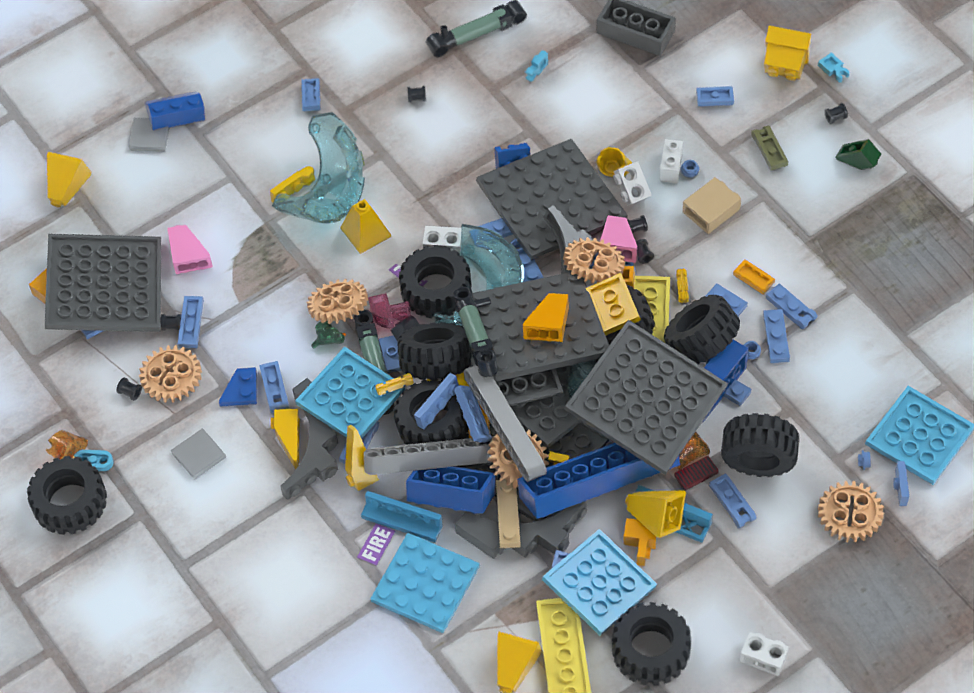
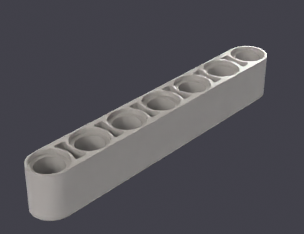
M476 365L465 369L464 376L468 385L525 481L529 482L546 475L547 470L543 460L493 376H481Z
M473 438L372 448L364 451V471L370 475L489 463L490 461L487 459L492 455L488 454L487 451L490 449L488 445L492 442V439L487 443L475 442Z

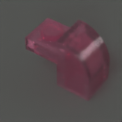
M386 293L368 297L373 320L380 327L394 328V321H401L411 316L408 301L389 305Z

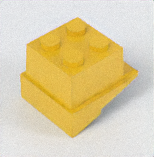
M769 26L765 40V73H768L771 77L785 76L786 79L792 81L800 79L804 64L809 62L812 34Z

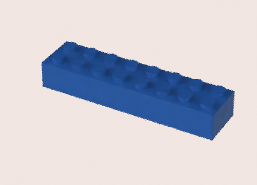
M613 443L546 468V475L529 482L525 481L523 477L518 478L517 481L520 499L538 519L661 472L618 444ZM679 456L670 469L680 466Z

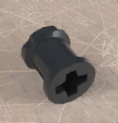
M425 85L420 88L407 87L408 102L414 100L426 101Z
M843 103L838 104L837 107L832 109L827 108L824 112L829 124H833L834 121L841 118H848V111Z
M644 215L633 220L627 219L632 234L642 230L644 232L648 231Z
M646 239L637 240L639 263H649L653 260L654 253L649 250L648 241Z
M161 314L162 331L166 329H180L181 314L174 316Z
M125 377L119 381L116 388L117 393H123L133 401L138 399L142 391L140 384L135 385Z

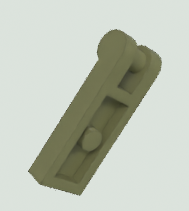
M769 125L764 126L761 130H751L752 138L756 141L771 171L788 166V160Z

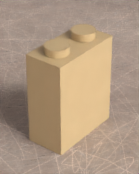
M714 177L683 201L682 212L707 234H710L740 210L741 198L736 192H732L723 181Z

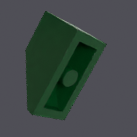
M870 139L843 144L835 158L838 161L863 170L875 167L881 153Z

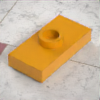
M746 259L733 271L735 277L763 295L775 283V278Z

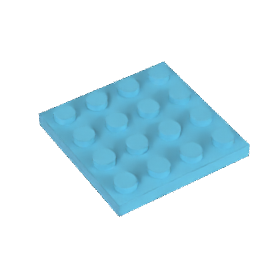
M344 347L295 402L296 405L346 438L347 426H354L362 439L405 390V385H403L404 388L392 392L386 391V394L378 395L375 386L380 383L386 384L385 381L394 378Z
M907 386L868 437L865 445L895 463L897 461H904L907 470L934 485L974 431V424L912 387Z
M600 529L542 578L599 636L614 625L622 613L626 614L628 608L637 605L657 586V583Z
M407 533L371 596V602L444 634L480 568V563Z

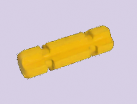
M684 268L677 269L678 299L680 303H687L689 301L687 270Z
M408 373L403 375V378L397 377L385 381L386 384H377L375 388L377 394L381 396L386 394V391L392 392L404 388L403 385H412L414 381L412 375Z

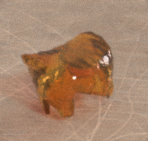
M60 430L48 440L52 447L50 449L46 448V452L54 458L64 459V456H71L72 459L78 451L86 449L88 440L68 431Z
M697 432L694 433L679 455L680 466H677L679 470L683 469L691 461L710 453L709 446Z

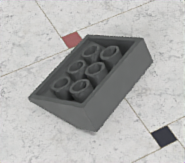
M473 358L471 359L470 367L476 365ZM556 369L496 381L510 406L563 393Z

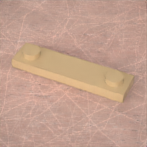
M496 480L500 548L520 547L517 488H513V483L506 486L507 480L501 482Z

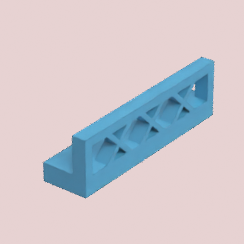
M638 485L635 492L654 490ZM684 503L682 519L685 525H682L680 530L675 532L703 543L712 524L713 514ZM698 525L704 529L701 535L692 532L691 527Z
M370 491L366 492V505L361 513L362 519L436 543L443 527L441 514Z

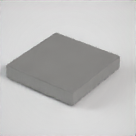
M134 118L129 149L165 151L169 133L168 126L152 130L149 118Z
M203 428L171 450L174 457L194 480L226 458L225 453Z

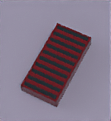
M706 456L675 472L674 477L683 490L686 491L717 475L719 470L710 457Z

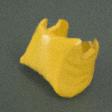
M613 147L601 150L596 159L599 171L608 177L615 175L613 171L632 164V161L621 150ZM625 171L624 176H626L629 172Z

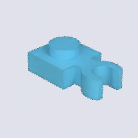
M542 50L533 57L532 66L528 67L525 71L528 74L525 78L526 80L532 82L536 75L539 76L548 65L547 52Z
M832 52L818 61V66L828 76L834 74L838 82H842L843 77L841 75L849 77V70L843 68L844 63Z

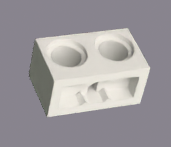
M665 139L660 168V182L678 183L683 154V141Z
M638 161L613 171L615 174L613 176L614 181L620 186L622 191L621 198L627 203V206L652 196ZM625 171H628L631 174L630 180H627L624 177ZM632 188L638 191L637 197L632 196Z
M425 226L423 247L429 246L430 248L434 247V245H440L441 248H444L446 246L450 247L451 251H458L461 256L463 243L462 228Z
M749 632L741 651L740 662L779 676L787 658L789 646L778 640L767 639L760 633L754 634ZM755 646L758 647L760 650L754 651L751 649V647ZM777 654L779 658H772L770 655Z

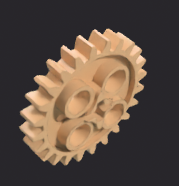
M589 237L586 238V241L582 238H579V242L573 240V243H569L568 247L565 248L563 256L564 265L567 266L566 270H572L571 275L577 274V279L583 277L584 282L589 279L592 284L595 281L601 282L619 273L622 274L625 261L624 256H621V251H616V246L610 247V242L605 244L603 239L598 242L596 238L592 241ZM598 252V256H596L594 266L592 269H590V265H592L595 253Z
M337 279L336 283L330 281L329 285L322 284L323 288H316L317 292H311L312 296L308 297L309 301L307 302L311 318H315L316 321L321 320V323L328 321V324H331L332 321H335L338 324L339 320L346 322V318L353 319V314L359 315V311H364L363 306H367L368 294L364 285H360L359 281L354 283L353 279L347 282V279H344L340 282Z
M167 345L166 350L159 347V353L153 350V357L146 356L148 362L142 361L143 367L139 369L141 373L139 378L141 386L144 387L145 393H149L150 398L155 396L157 401L163 398L164 403L167 402L168 398H171L172 403H174L175 398L178 397L181 401L182 395L189 397L188 391L195 392L194 386H199L198 380H202L200 361L197 360L195 354L192 355L191 350L186 352L185 347L178 350L177 345L173 349H170V346Z
M530 430L526 431L545 466H548L549 462L545 459L549 455L543 453L547 448L540 446L541 440H535L536 434L530 436ZM497 434L488 445L490 449L487 453L492 456L487 460L493 462L490 468L497 470L494 475L500 474L499 481L501 482L505 479L507 480L506 486L513 483V488L516 489L518 487L517 479L523 476Z
M845 481L844 486H841L837 482L836 489L830 486L829 492L824 491L823 497H820V504H818V518H821L820 524L825 525V531L832 530L831 537L838 534L839 541L842 537H845L846 542L853 538L854 542L857 543L858 537L865 541L866 535L872 537L873 531H878V526H881V519L884 516L882 512L884 506L880 505L881 498H876L877 492L870 493L871 487L869 486L864 489L863 483L856 486L855 481L852 482V485ZM853 496L854 503L852 509L851 526L849 527L847 525L849 516L850 497ZM837 500H844L845 503H841ZM859 502H862V503H864V504H866V505L862 506V505H859L858 503H859ZM837 517H840V518H842V519H844V520H841V521H840V520H837L836 518H837ZM856 520H861L864 523H858Z

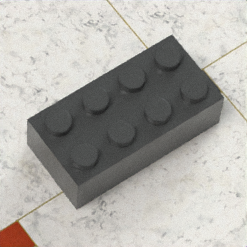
M608 0L597 18L596 33L661 56L675 32L676 17L627 0Z

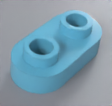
M80 450L74 455V457L82 458V461H89L98 471H107L114 464L111 453L104 450Z

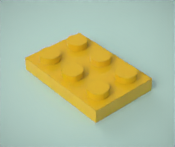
M621 273L586 288L591 296L605 336L622 329L628 320L633 323L641 320Z

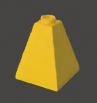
M52 152L47 153L48 199L51 201L50 204L59 208L61 205L66 206L91 176L92 172L82 159Z
M365 199L351 207L340 227L360 254L392 237L391 233Z
M639 491L628 494L625 504L629 513L656 537L661 538L680 530L686 491Z
M498 631L497 685L500 688V692H516L542 653L539 642Z

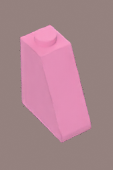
M608 215L600 241L603 239L605 244L611 243L610 247L616 246V251H621L624 261L636 263L637 244L627 219Z
M176 225L167 228L176 274L213 267L210 254L187 225Z

